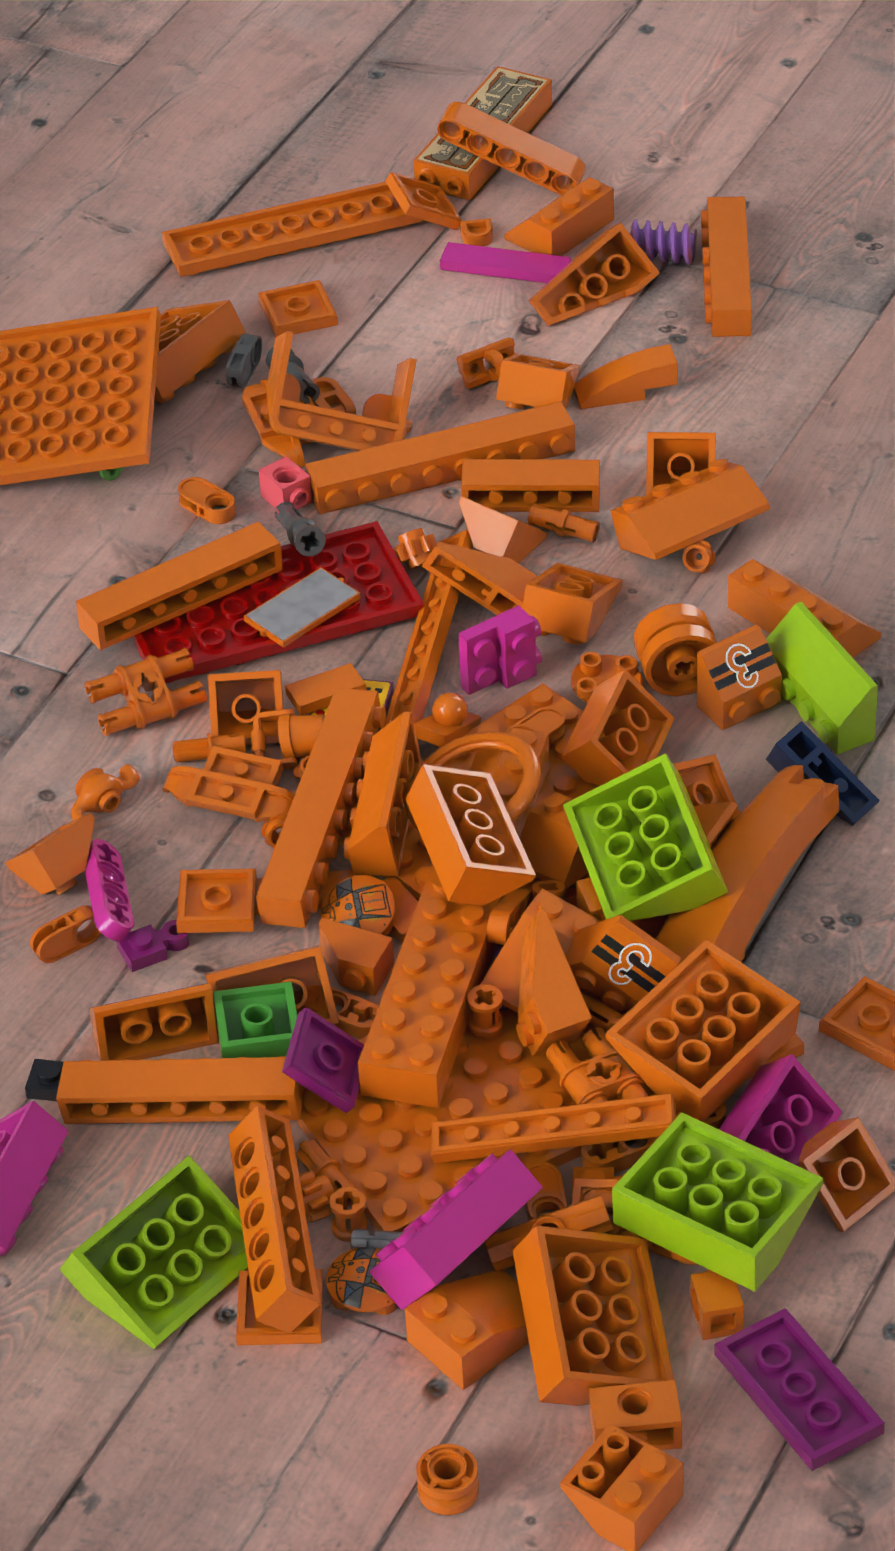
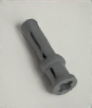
M274 347L269 350L266 356V364L269 369ZM291 349L286 373L293 375L298 380L301 388L300 399L305 403H310L308 398L310 397L314 402L319 397L320 389L304 372V365L301 359Z
M282 502L277 505L276 508L280 513L275 511V518L287 530V537L298 552L310 557L320 553L325 546L326 539L324 533L317 527L314 521L308 517H303L290 502Z

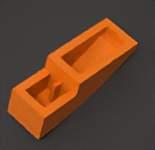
M670 344L647 348L625 355L594 370L577 381L573 390L580 409L645 400V389L678 385V363Z

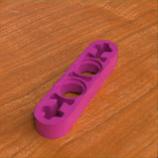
M94 839L90 844L85 870L96 927L103 935L113 941L121 942L134 927V918L121 856L110 843L102 839Z

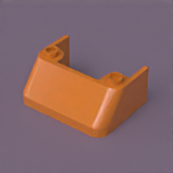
M286 331L275 338L266 392L269 422L276 433L353 451H360L403 440L417 359L409 358L397 364L392 396L375 394L369 397L364 403L362 416L299 403L300 384L293 375L286 373L294 332Z

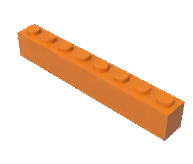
M560 401L305 464V472L310 475L312 502L320 515L461 480L463 459H546L574 452L575 424Z
M335 688L256 896L262 924L306 928L311 913H316L319 890L321 886L327 884L330 860L335 859L337 856L338 838L340 833L345 832L347 829L350 806H354L357 801V782L359 779L364 778V752L370 751L373 735L378 732V729H382L385 724L386 711L385 707L380 706L378 691Z

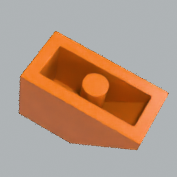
M321 918L319 921L321 950L339 985L353 991H360L375 996L394 966L392 937Z

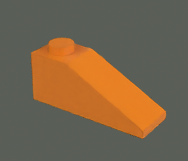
M443 542L436 544L422 565L423 568L496 615L518 605L522 608L526 584L537 577V575L511 558Z

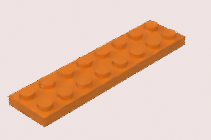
M380 182L163 231L162 240L180 277L196 275L199 272L212 269L227 268L230 265L247 261L253 262L278 254L284 255L304 248H315L335 241H345L361 235L376 234L387 229L406 227L410 224L422 222V220L405 215L387 183Z

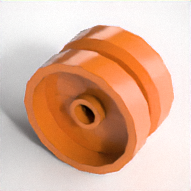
M683 603L664 605L643 618L634 633V648L641 661L645 678L651 688L662 695L677 697L697 692V652L717 643L713 629L705 613L694 605Z

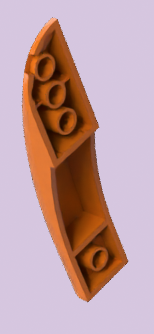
M803 765L788 766L780 770L739 813L711 848L728 893L693 910L669 914L656 937L658 942L681 957L679 964L705 939L742 962L745 958V949L782 881L807 846L839 812L838 785L825 783L818 778L804 779Z

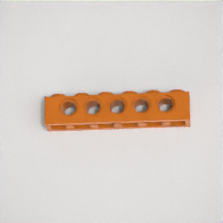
M257 1105L228 1135L256 1320L290 1334L321 1303L290 1120Z

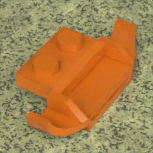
M268 379L260 380L258 384L245 387L243 395H241L243 407L245 406L260 435L262 444L282 458L287 456L299 467L305 466L301 445L312 442L280 435L270 425L266 392ZM308 397L310 399V403H305L299 398V403L315 406L310 397Z
M217 746L212 747L204 769L189 766L173 767L169 770L162 788L163 792H171L178 801L187 807H199L253 819L255 822L269 821L270 817L275 814H285L287 817L295 796L291 791L277 786L284 769L281 760Z

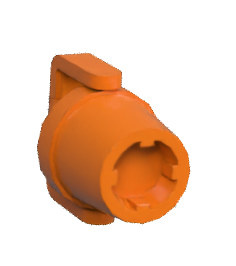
M293 709L257 713L253 717V731H251L252 754L265 757L266 742L263 723L278 721L279 742L284 758L277 760L282 761L284 769L296 767L298 765L297 761L300 758L311 754L325 715H295Z

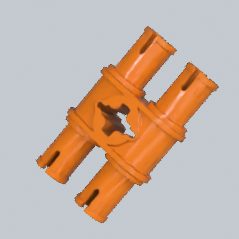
M186 648L160 658L149 655L146 657V660L125 667L119 665L112 674L84 682L86 694L91 693V696L88 697L91 704L118 694L124 696L127 702L125 707L98 715V723L100 727L104 726V729L101 731L105 737L133 726L136 729H144L147 724L167 717L173 719L178 715V711L207 702L205 690L200 691L203 685L199 680L172 691L165 684V678L193 670V661L191 657L187 659L186 656H189L190 653ZM141 687H143L146 692H153L150 698L146 693H139Z
M595 1028L599 1039L592 1029L582 1038V1045L593 1057L591 1059L580 1062L569 1043L564 1040L559 1041L560 1046L564 1050L563 1052L556 1042L549 1046L546 1051L547 1059L560 1074L559 1083L561 1088L570 1094L576 1105L649 1096L646 1092V1083L606 1040V1032L602 1028Z

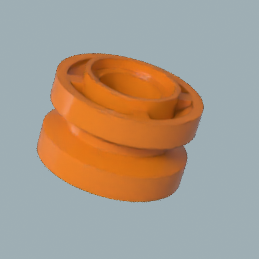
M456 1444L436 1445L421 1455L416 1466L418 1496L421 1503L428 1510L441 1515H454L469 1509L475 1503L479 1494L478 1463L474 1455L468 1449Z

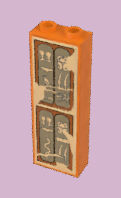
M497 66L467 99L465 104L529 133L552 106V80ZM438 133L413 160L414 179L440 186L446 195L469 201L500 167L445 141Z

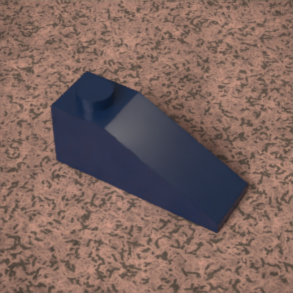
M802 721L775 744L766 758L777 772L788 766L803 765L804 779L818 778L825 783L837 784L839 812L836 816L852 826L880 801Z

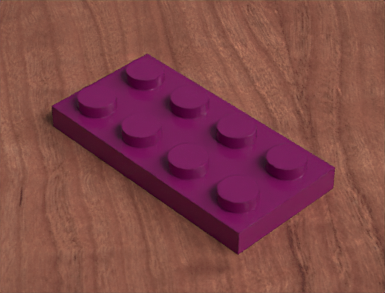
M786 1308L714 1344V1355L811 1471L884 1434L885 1422Z

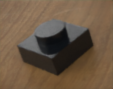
M34 1059L25 1086L26 1098L57 1102L56 1097L63 1062Z

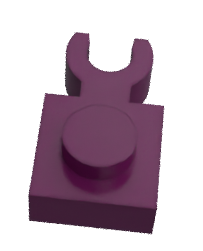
M177 920L168 921L163 925L162 929L157 931L150 924L129 932L123 941L116 942L117 949L132 972L167 960V950L181 951L189 946L188 934L177 933Z

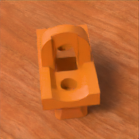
M508 337L457 356L459 373L463 378L464 387L471 389L492 380L499 381L502 360L515 354L514 339ZM485 358V362L493 366L485 369L483 359Z

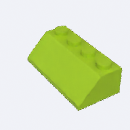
M802 602L794 604L766 639L782 674L781 695L796 707L801 718L811 724L817 731L821 741L827 743L837 755L874 741L878 685Z

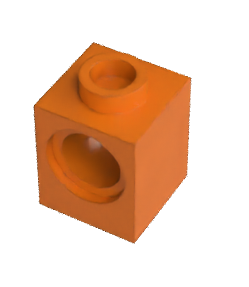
M711 1270L691 1274L690 1303L702 1340L729 1336L743 1330L744 1303L737 1283Z

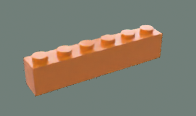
M745 196L707 197V210H701L705 324H711L712 337L751 336L752 307Z
M259 521L77 600L79 628L101 651L283 570L281 544Z
M286 1056L263 1058L82 1060L63 1062L56 1100L64 1124L242 1121L257 1105L289 1120H300L305 1087L282 1072Z

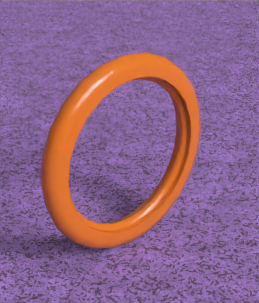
M495 731L472 733L447 743L427 757L412 776L408 784L406 797L423 764L445 767L459 757L475 751L489 749L504 750L517 757L523 770L522 782L517 792L505 804L506 810L513 822L531 804L539 788L541 777L540 760L533 747L515 735ZM405 798L407 817L413 827L418 830Z

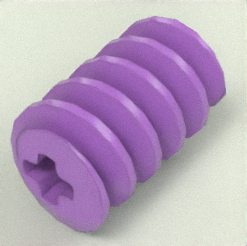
M634 219L630 235L644 253L646 252L651 262L655 260L659 253L660 260L663 263L668 261L670 254L675 264L680 263L683 255L687 265L693 263L696 252L697 229H695L694 233H690L689 225L685 223L682 231L678 232L676 223L672 222L669 230L665 231L663 221H659L656 230H652L650 220H647L644 228L640 229L638 220Z

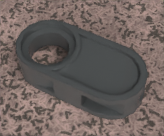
M246 333L241 335L228 360L226 368V381L228 385H234L237 380V384L240 387L247 386L261 358V336Z

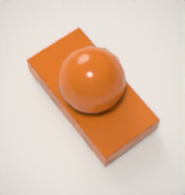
M444 693L435 700L432 706V715L414 724L416 737L435 746L442 747L457 738L463 737L469 730L481 723L482 717L468 712V705L464 698L457 693Z

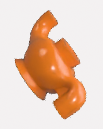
M130 764L122 766L119 771L120 776L117 778L113 775L105 774L101 768H93L87 771L78 780L75 788L78 798L71 809L72 820L84 816L86 812L110 813L114 811L121 802V793L138 784L140 779L138 772Z

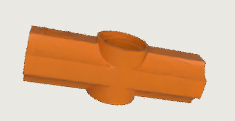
M598 1195L551 1213H542L535 1217V1219L492 1234L484 1242L494 1269L500 1271L514 1266L512 1250L535 1226H540L543 1223L550 1222L562 1229L595 1233L613 1230L602 1196Z

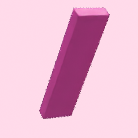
M448 242L440 259V270L548 283L571 262V257Z

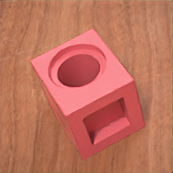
M287 456L259 469L261 497L275 509L282 502L292 503L297 510L312 503L310 475Z

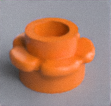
M700 540L683 549L682 559L688 570L703 574L708 572L710 566L715 564L716 553L711 549L709 542ZM697 553L702 555V559L697 558Z
M285 814L271 816L270 820L262 826L261 834L266 838V844L275 848L281 833H277L276 830L283 827L286 819Z

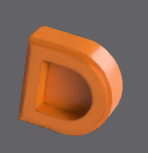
M491 218L459 222L460 234L464 244L487 246L493 241Z

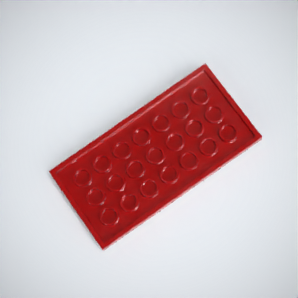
M378 521L325 534L324 548L320 553L311 557L300 554L292 543L282 545L283 570L132 636V639L142 660H146V657L149 655L160 658L181 651L184 648L189 651L190 655L186 657L187 659L192 658L193 670L165 678V683H171L176 680L239 665L259 658L273 656L293 649L417 617L418 612L424 608V603ZM320 567L337 578H344L346 584L361 594L359 600L284 648L269 637H262L260 631L244 621V615Z

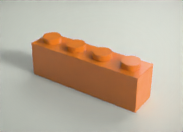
M463 459L461 495L499 512H530L534 503L558 511L566 509L572 512H599L600 460Z

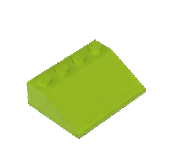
M666 753L563 804L606 920L622 915L629 921L693 910L728 893L683 779Z
M681 1112L612 1188L613 1223L755 1292L781 1261L823 1185V1177Z
M188 1155L71 1252L59 1270L88 1302L152 1349H155L239 1276V1271L248 1269L240 1211L191 1156Z

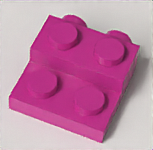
M518 605L459 632L461 688L470 695L499 681L508 689L536 676V665L542 662L541 652L536 645V637L541 635V626L534 616H530Z

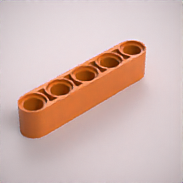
M463 102L450 103L437 127L438 134L445 141L559 195L578 185L586 171L585 163L579 157Z

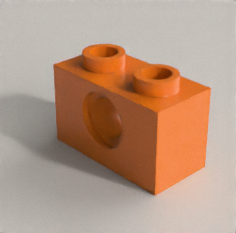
M653 1380L646 1383L589 1388V1417L593 1442L611 1423L659 1450L682 1448V1417L675 1380Z

